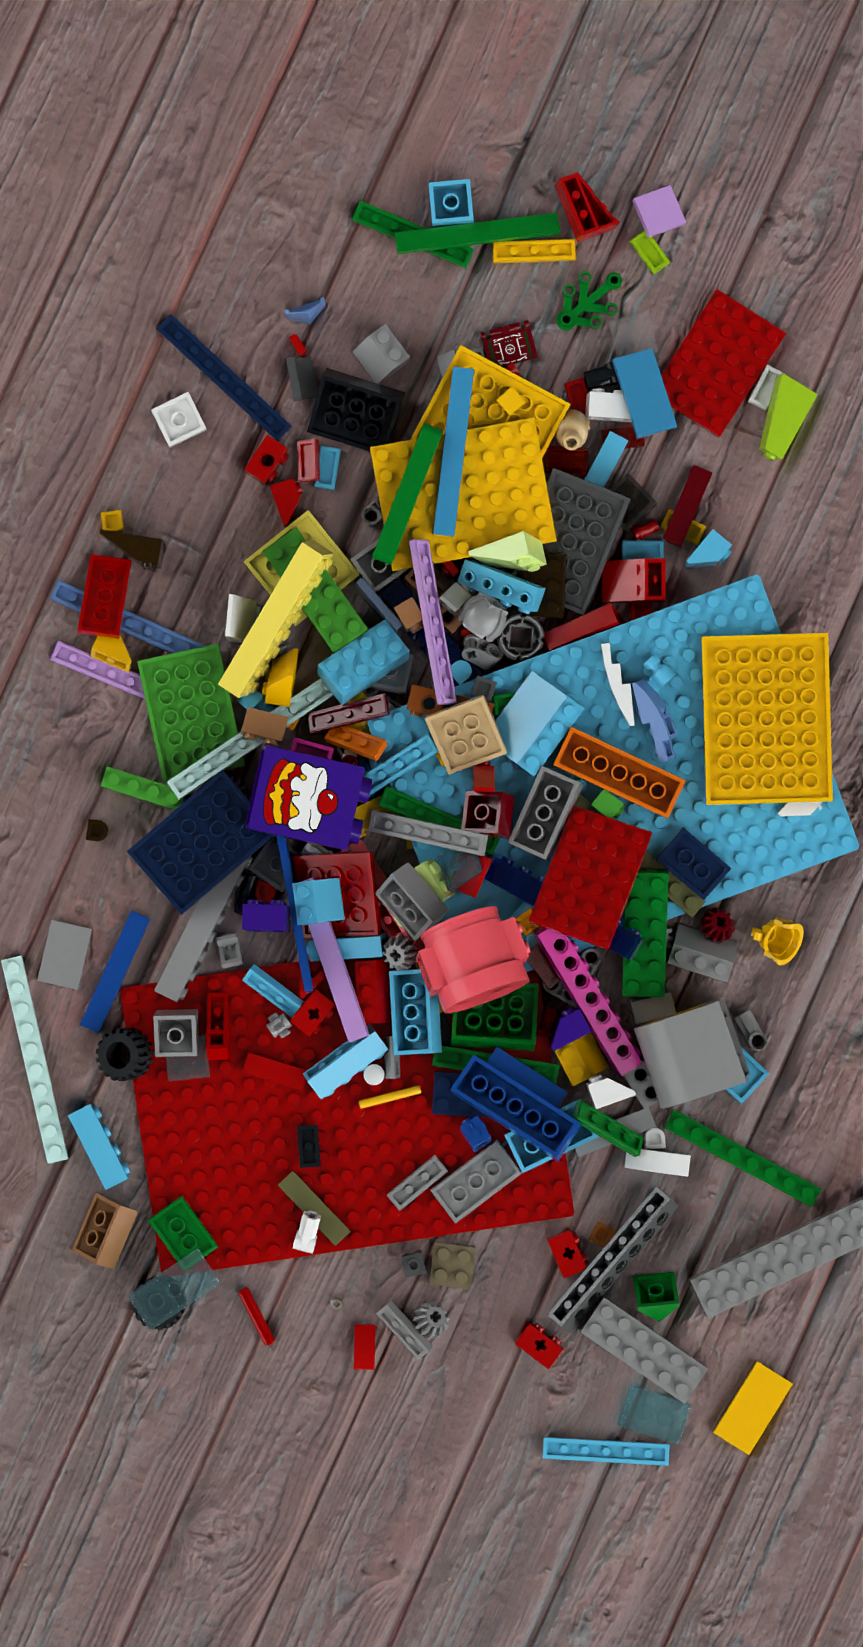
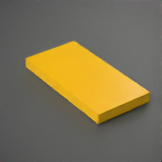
M756 1361L713 1433L750 1455L793 1383Z

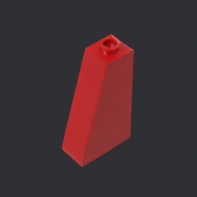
M610 603L545 632L544 637L546 641L543 642L544 647L549 652L622 625L626 621Z

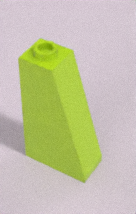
M784 373L777 374L759 447V450L764 453L763 456L771 461L783 459L818 395Z

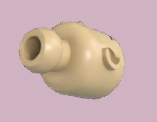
M568 409L554 437L567 450H576L586 442L588 430H590V420L581 411Z

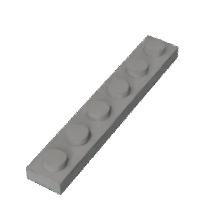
M376 810L371 811L368 831L480 856H485L488 839L487 834Z

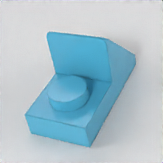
M257 690L253 694L251 693L248 696L236 699L246 710L247 707L266 712H272L276 709L273 704H266L265 697Z

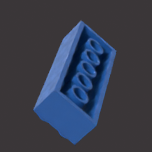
M475 1055L472 1056L450 1089L455 1096L557 1162L581 1128L580 1122Z

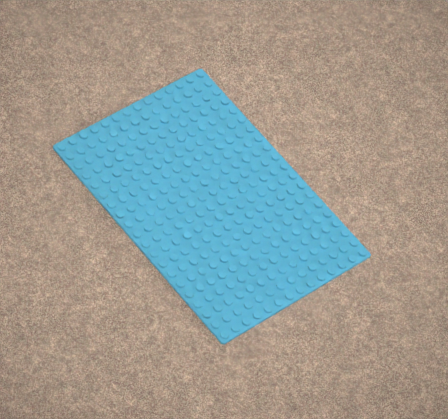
M759 575L750 576L482 676L497 682L494 695L517 692L531 671H533L584 708L571 727L686 780L668 819L612 792L610 793L624 804L622 806L624 811L617 818L618 821L652 832V837L646 851L655 859L684 827L731 868L706 897L702 907L859 848L857 837L833 772V801L822 802L820 805L823 808L820 810L817 807L811 815L780 817L777 813L787 803L706 805L701 637L781 634ZM610 643L612 664L620 663L622 684H631V694L632 683L641 679L647 682L652 676V671L647 670L643 664L654 654L661 659V664L669 665L677 674L657 692L670 713L678 735L671 739L675 758L664 763L659 762V758L655 755L654 738L650 735V723L642 724L641 719L637 715L638 706L633 695L634 726H629L617 705L608 682L601 644ZM476 679L455 686V695L475 698L471 696V692ZM426 698L423 702L424 708L432 710L436 705L433 698ZM407 705L389 711L390 715L368 720L367 723L371 734L386 740L388 744L380 756L381 761H386L428 733L431 734L425 721V716L429 714L423 713L422 717L411 715V710L406 709ZM445 705L444 709L453 705ZM493 707L492 715L494 720H496L499 715L495 716ZM566 733L543 766L584 784L580 794L592 803L603 788L553 765L565 740ZM433 755L390 782L391 788L462 819L466 791H473V766L448 775L445 766L442 767L436 755ZM501 755L488 761H490V766H495V792H505L514 797L511 836L539 771L535 776H532L524 769L512 771L513 765L510 762L508 764L505 756ZM500 838L493 856L485 853L486 856L492 858V861L476 898L453 888L455 894L443 902L449 911L443 916L441 922L489 906H497L502 921L508 919L545 879L556 848L550 861L509 844V838ZM411 840L420 864L433 858L440 865L442 873L449 881H451L455 870L460 871L462 864L458 862L463 853L462 851ZM668 898L667 920L685 914L680 907ZM625 908L613 940L624 936ZM567 936L570 941L573 940L579 949L577 953L596 947L595 945ZM557 939L554 942L555 949H559L562 946L561 939ZM539 947L525 962L524 967L526 972L550 964L542 948Z

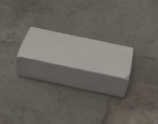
M393 1036L384 1037L383 1042L389 1049L384 1054L385 1078H400V1055H394Z

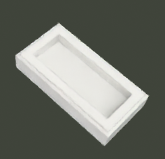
M767 365L748 403L767 411L777 374H782L783 372Z

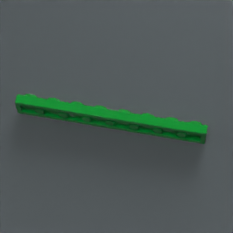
M674 1109L664 1126L665 1129L810 1207L813 1206L821 1191V1188Z

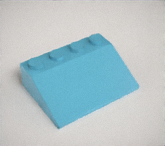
M531 671L495 720L507 749V754L504 755L532 776H535L584 708Z

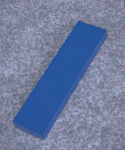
M498 1047L495 1048L486 1062L557 1108L567 1094V1091Z

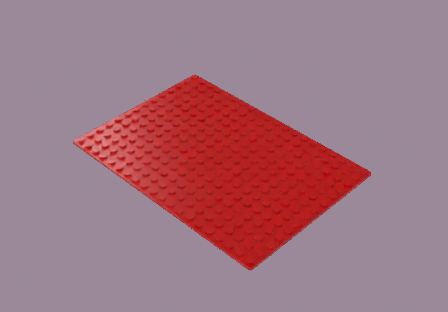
M385 955L373 958L344 959L356 996L355 962L385 960L387 958ZM308 960L311 978L315 977L313 972L322 965L321 961ZM299 961L259 967L299 997ZM415 963L407 970H416ZM537 968L527 972L530 980L528 983L539 984L535 1050H502L515 1058L552 1063L548 1036H546L547 1032H545V1035L538 1032L543 1019L542 1012L544 1011ZM249 969L197 976L193 981H188L185 987L188 989V992L183 1000L179 999L178 1003L154 991L158 982L123 987L120 990L125 1028L132 1027L135 1030L143 1031L142 1035L146 1034L149 1037L147 1041L153 1045L150 1047L151 1051L154 1050V1055H151L153 1063L148 1064L150 1069L144 1072L145 1075L133 1079L152 1215H156L180 1196H183L219 1246L189 1269L183 1271L155 1232L162 1276L184 1275L558 1219L574 1215L566 1153H564L558 1162L551 1159L520 1174L455 1224L430 1189L496 1139L500 1144L506 1141L504 1134L509 1132V1130L491 1118L479 1117L485 1123L492 1142L473 1152L460 1132L461 1123L472 1116L432 1114L434 1073H462L463 1071L432 1065L434 1053H427L421 1056L420 1054L400 1055V1078L386 1079L384 1076L380 1084L370 1085L364 1079V1071H361L352 1076L348 1083L337 1087L333 1094L320 1099L307 1080H305L303 1090H298L242 1073L248 1052L309 1070L348 1041L336 1005L333 1007L336 1011L330 1019L324 1018L320 1023L323 1027L316 1036L311 1034L308 1037L292 1024L289 1028L290 1034L284 1038H281L280 1035L275 1038L266 1026L270 1023L268 1018L274 1013H278L279 1016L284 1013L289 1021L292 1018L242 981ZM325 978L315 989H318L335 1003L327 978ZM310 992L303 1001L305 1002L313 992ZM208 993H229L228 1060H207ZM317 1008L315 1010L310 1009L311 1016L309 1018L318 1019L320 1017L318 1015L320 1010ZM198 1009L199 1037L197 1056L155 1057L153 1016L156 1010ZM445 1013L448 1025L451 1026L450 1031L452 1033L453 1013ZM392 1022L370 1024L382 1040L384 1037L393 1036ZM448 1046L491 1054L495 1050L494 1048ZM384 1055L372 1061L368 1066L377 1064L384 1070ZM420 1085L421 1094L360 1108V1100ZM318 1124L321 1166L300 1168L297 1126ZM506 1144L503 1148L520 1169L509 1144ZM436 1155L448 1172L399 1211L386 1194ZM292 1171L308 1185L351 1231L336 1246L318 1228L313 1254L293 1249L297 1230L299 1231L304 1212L278 1186Z

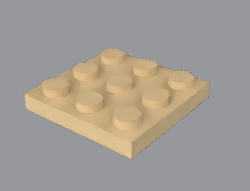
M484 694L425 716V721L448 775L507 754L506 746Z

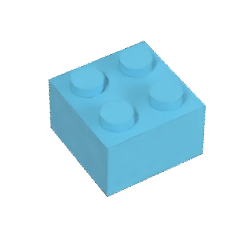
M470 179L428 183L432 228L474 222Z

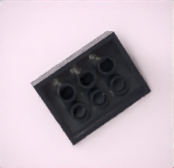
M326 368L321 378L307 432L366 451H370V447L390 444L406 392Z

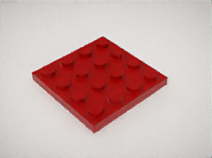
M373 851L293 856L296 883L315 877L316 880L340 878L345 920L331 921L336 937L381 935L378 897L375 895L377 887ZM302 925L304 938H313L309 926Z

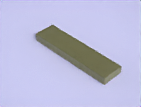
M294 1171L278 1184L303 1212L312 1210L321 1215L318 1228L335 1246L351 1232Z

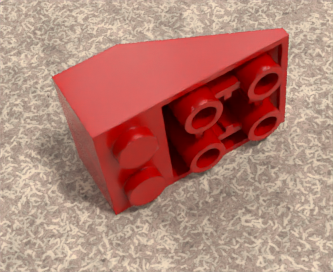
M642 558L606 562L602 572V603L665 602L666 558Z

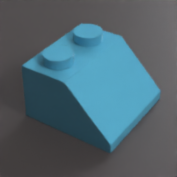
M712 529L683 566L685 568L716 566L718 562L723 564L732 553L729 550L732 544Z
M340 878L292 883L297 925L345 920Z

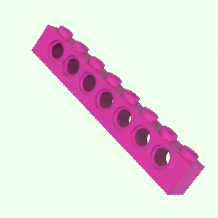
M543 927L535 931L533 935L576 1007L581 1010L592 1034L616 1074L623 1076L642 1064L639 1058L642 1056L639 1049L630 1043L629 1039H631L629 1032L626 1028L622 1029L620 1026V1017L615 1010L611 1011L608 1006L610 1004L608 997L605 993L601 994L598 989L600 984L594 975L591 976L587 970L589 965L583 957L580 959L577 954L579 949L573 940L570 941L566 935ZM557 939L562 941V946L559 949L554 948V942ZM571 956L572 964L569 967H565V959ZM582 974L583 981L576 985V976ZM592 992L593 999L590 1002H586L585 997L587 993ZM603 1009L604 1016L597 1020L596 1013ZM613 1027L614 1034L611 1037H607V1030ZM620 1045H624V1052L618 1055L617 1048Z

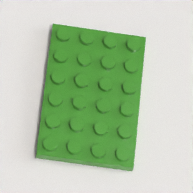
M219 644L137 661L163 783H167V781L238 734L230 692L218 685L225 673ZM244 757L224 770L245 766Z

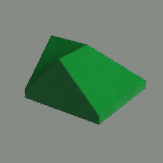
M674 1272L633 1276L638 1311L660 1322L680 1306Z

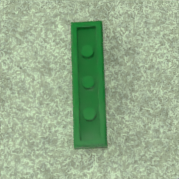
M582 1100L576 1102L573 1118L580 1122L581 1126L634 1157L640 1156L643 1142L641 1135Z

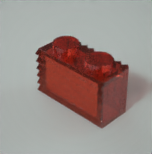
M548 446L545 473H549L550 476L553 468L582 478L583 475H587L589 448L567 450L561 446Z

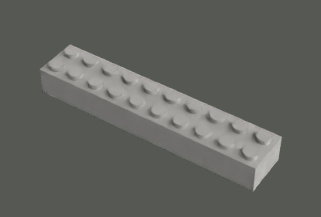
M863 1196L690 1277L689 1281L706 1317L709 1319L863 1246Z

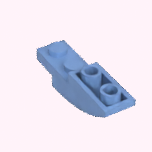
M644 679L632 683V695L636 699L638 706L637 715L641 719L642 724L650 723V735L654 738L655 755L659 758V762H668L675 758L671 739L678 736L673 720L656 691Z

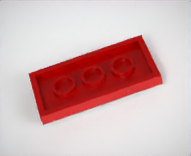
M90 555L77 629L78 633L119 639L132 560Z

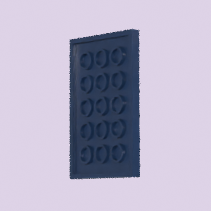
M221 770L127 852L178 912L183 915L275 835L244 829L250 801L228 775Z

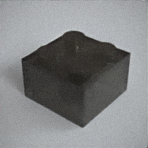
M628 472L610 489L631 498L620 526L627 534L657 506V502Z

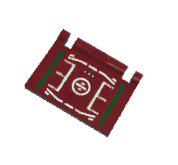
M524 320L526 328L524 330H521L519 322L489 330L490 339H486L484 331L480 332L486 358L501 367H505L512 362L517 364L538 358L529 321Z

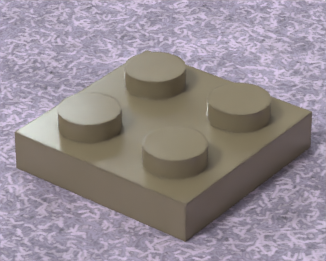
M434 1242L429 1284L471 1289L476 1247Z

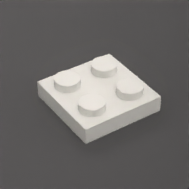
M189 392L151 409L169 448L207 430Z

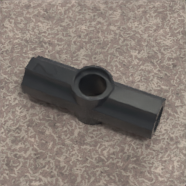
M612 362L606 363L603 367L583 372L588 390L608 384H619Z

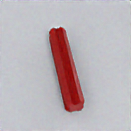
M249 1288L241 1289L238 1295L264 1345L268 1346L274 1343L275 1339Z

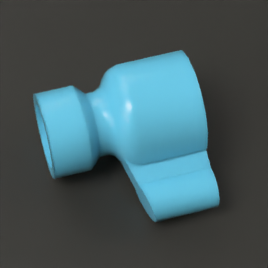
M654 654L643 665L647 670L652 671V676L647 683L657 693L677 674L669 665L661 664V659Z

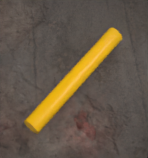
M420 1085L360 1100V1108L421 1094Z

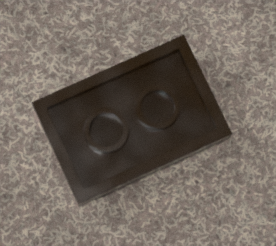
M545 554L547 565L541 566L537 571H524V580L546 589L538 611L530 612V614L522 612V616L564 618L567 555Z

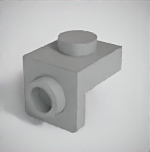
M227 933L217 937L222 968L242 965L243 960L237 934Z

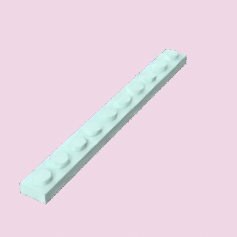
M319 679L292 697L290 707L279 706L270 713L288 717L287 728L334 695L325 683ZM240 732L167 781V784L178 800H180L265 741L261 739H256V741L247 740L244 738L245 735H241Z
M17 956L1 960L47 1163L66 1160L69 1157L23 957Z

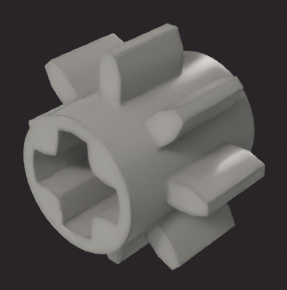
M274 1013L268 1018L270 1023L266 1026L275 1038L279 1035L281 1038H284L291 1033L289 1028L292 1024L284 1013L280 1016L278 1013Z

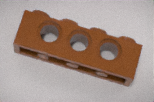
M412 684L406 708L411 710V715L422 717L423 713L432 714L444 709L445 705H437L434 689ZM456 695V704L472 698ZM426 698H433L436 705L432 710L424 708L423 702ZM487 702L492 713L494 703Z

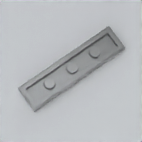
M649 1107L615 1120L637 1134L656 1127ZM598 1136L576 1147L575 1150L578 1157L612 1143Z

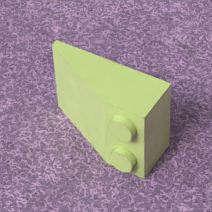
M525 531L468 551L471 557L488 566L533 572L539 570L541 566L547 565L542 542Z

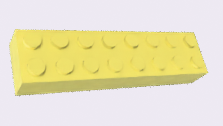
M314 540L301 543L218 683L219 686L238 698L253 694L259 687L258 680L270 668L268 663L271 658L274 659L280 651L279 645L282 640L285 641L290 635V626L298 621L301 616L299 611L303 605L306 606L310 601L312 589L317 588L321 583V574L324 569L328 570L331 566L333 552Z

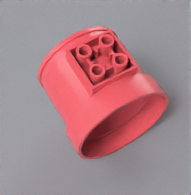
M497 906L484 907L458 915L429 928L420 935L425 949L418 951L416 961L430 997L438 995L444 1013L459 1012L487 1003L523 987L530 981L524 964L529 957L528 953H531L528 942L522 939V926L519 921L516 922L514 917L502 921Z

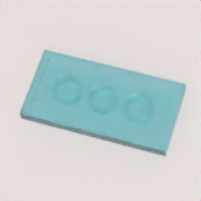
M197 1248L128 1294L127 1297L149 1331H151L221 1283Z

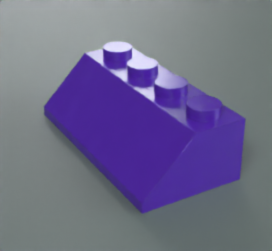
M569 1007L560 1012L562 1016L557 1019L549 1044L552 1051L591 1032L580 1009Z

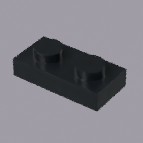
M318 1124L297 1126L300 1168L320 1167Z

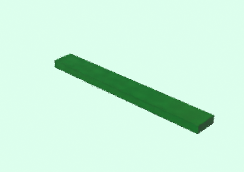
M556 212L395 232L394 239L397 255L559 235L561 231Z

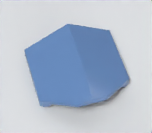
M322 297L318 301L284 311L287 320L311 324L326 307L324 297Z

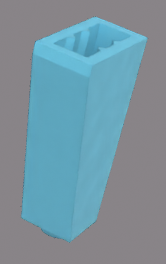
M381 929V935L336 937L343 959L383 957L382 952L386 950L383 945L389 940L383 929ZM312 938L307 943V954L310 955L311 961H321Z

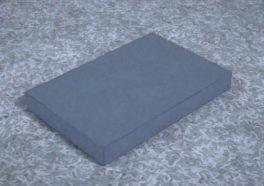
M360 578L355 584V590L382 621L385 619L395 633L398 634L402 628L401 621L363 578Z

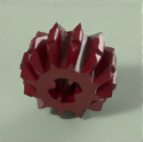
M716 907L706 911L699 922L703 925L700 931L706 933L704 938L710 937L711 943L716 940L718 943H723L725 940L730 939L736 929L733 926L735 920L729 918L731 913L725 914L724 908L718 910Z

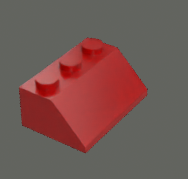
M385 960L355 962L357 999L366 1024L392 1022L389 971L397 970L396 968H390V963L384 962Z

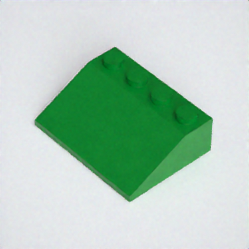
M527 983L523 987L495 1000L454 1012L452 1017L451 1046L494 1049L498 1047L500 1049L534 1051L539 984Z

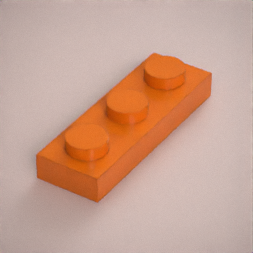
M348 726L329 730L325 736L327 743L378 761L388 745L384 739Z

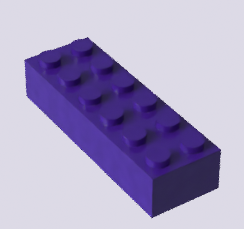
M248 900V904H243L242 930L290 932L291 913L290 907L285 902L269 900L268 905L261 900Z

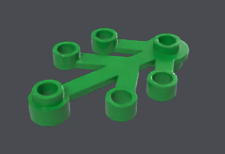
M587 271L581 272L579 274L580 291L578 305L571 310L575 287L571 284L565 285L563 288L564 306L563 311L559 312L556 317L557 326L564 331H569L574 326L599 329L602 324L599 316H593L591 319L578 316L583 312L603 313L608 316L616 315L618 307L615 303H608L607 305L593 303L609 290H618L622 285V277L618 273H610L606 277L605 283L587 297L591 274ZM587 275L589 277L588 281H583L581 276ZM612 277L618 279V282L616 284H612L610 282V279ZM571 288L573 293L567 294L565 289ZM613 306L615 312L610 313L607 308ZM564 317H569L570 322L564 323L562 319ZM597 319L599 325H592V320Z

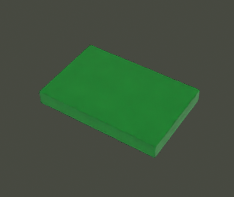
M180 1196L148 1220L183 1271H186L219 1247L183 1196Z

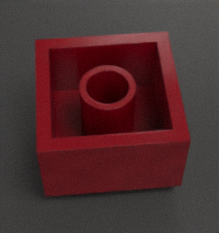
M466 791L461 829L487 834L488 838H510L514 797L505 792Z

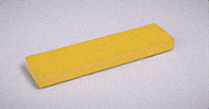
M575 239L503 241L493 243V264L576 261Z

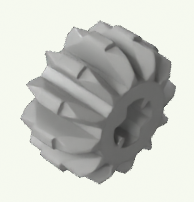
M404 935L393 936L383 945L386 950L382 954L387 957L384 962H389L390 968L402 971L411 968L412 964L416 963L415 956L418 954V951L414 950L416 944H411V937L405 938Z
M434 1301L423 1303L415 1311L416 1316L413 1321L418 1323L415 1329L420 1328L421 1335L427 1334L428 1338L438 1337L447 1330L448 1325L446 1323L450 1319L445 1317L447 1311H442V1304L436 1306Z

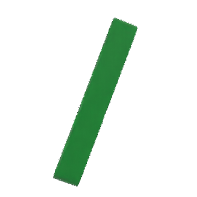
M425 422L423 423L372 558L392 565L442 436V429Z

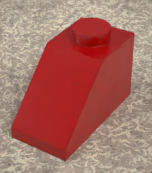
M293 478L270 486L284 528L289 525L301 501L299 495L303 494L300 483H295Z

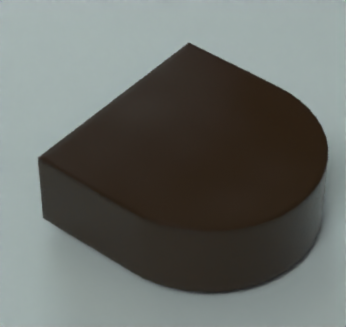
M89 819L86 840H104L109 832L107 825L102 821Z

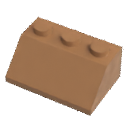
M95 1193L72 1251L97 1265L115 1269L138 1211L119 1201Z

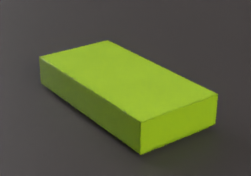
M645 230L629 241L653 275L670 264L669 259L653 237L648 238Z

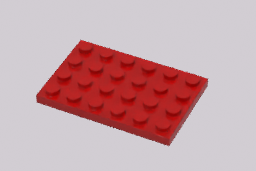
M716 289L661 375L671 408L720 438L783 340L786 332Z
M573 805L530 915L529 923L609 950L651 840L652 832Z

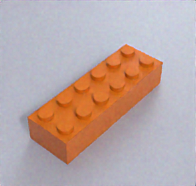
M573 727L569 729L553 763L558 768L667 819L686 781Z

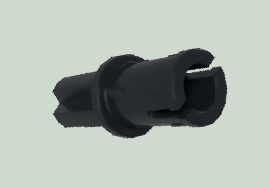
M246 873L242 889L238 891L240 894L234 908L235 913L242 915L243 904H248V900H251L252 897L254 898L253 892L259 877Z

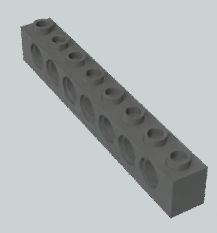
M656 1186L550 1310L548 1315L563 1329L571 1333L679 1205Z

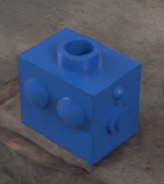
M478 1115L474 1118L469 1117L461 1123L460 1132L473 1152L492 1142L485 1123L479 1119Z

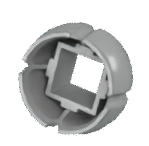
M479 592L477 596L469 598L463 604L457 618L460 622L463 621L462 625L481 639L486 636V641L493 642L504 630L508 611L497 599Z
M515 614L506 619L504 630L500 637L497 638L498 646L507 658L514 661L516 659L525 661L537 656L544 644L542 642L544 631L541 624L530 615L522 617L520 614ZM511 628L532 630L530 649L509 647Z

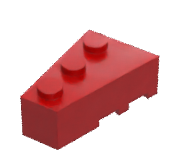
M578 172L558 179L554 185L577 243L614 230L620 223L606 209V205L601 203L595 196L594 191Z

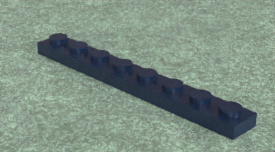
M171 314L157 328L161 335L277 442L292 428L283 417Z

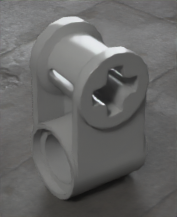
M469 634L463 640L465 648L462 651V657L483 670L490 671L503 656L499 646L481 639L475 634Z

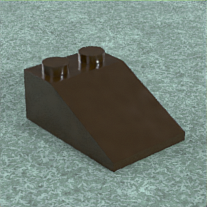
M100 529V535L106 541L141 565L144 570L156 571V568L161 569L165 543L162 539Z

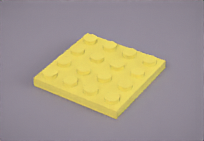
M309 510L243 561L269 595H271L280 577L263 554V550L297 527L306 541L314 540L334 553L331 558L333 562L327 571L340 590L360 576L359 572ZM302 608L299 611L301 616L294 624L295 627L307 618Z

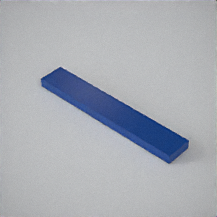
M134 911L130 912L80 1023L81 1026L100 1033L151 919Z

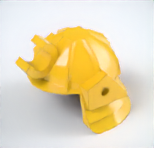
M776 916L775 920H770L766 925H763L762 929L753 927L751 932L753 940H757L765 950L763 955L773 959L780 966L787 964L794 958L801 946L804 935L801 924H795L792 920Z

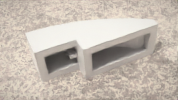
M641 1149L640 1156L637 1157L626 1152L624 1168L688 1177L691 1156Z

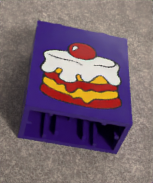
M267 745L262 746L244 829L347 850L348 843H359L363 820L354 818L357 802H368L372 779L363 777L365 767Z

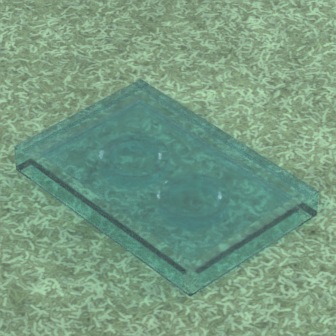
M631 1385L618 1425L679 1445L691 1404L687 1402L684 1404L680 1400Z

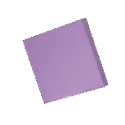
M671 185L638 196L632 200L648 238L686 224Z

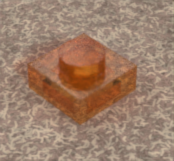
M597 1221L588 1240L604 1248L614 1237L616 1230Z

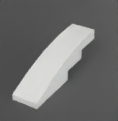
M610 643L601 644L604 668L611 691L629 726H634L631 684H622L620 663L612 664Z

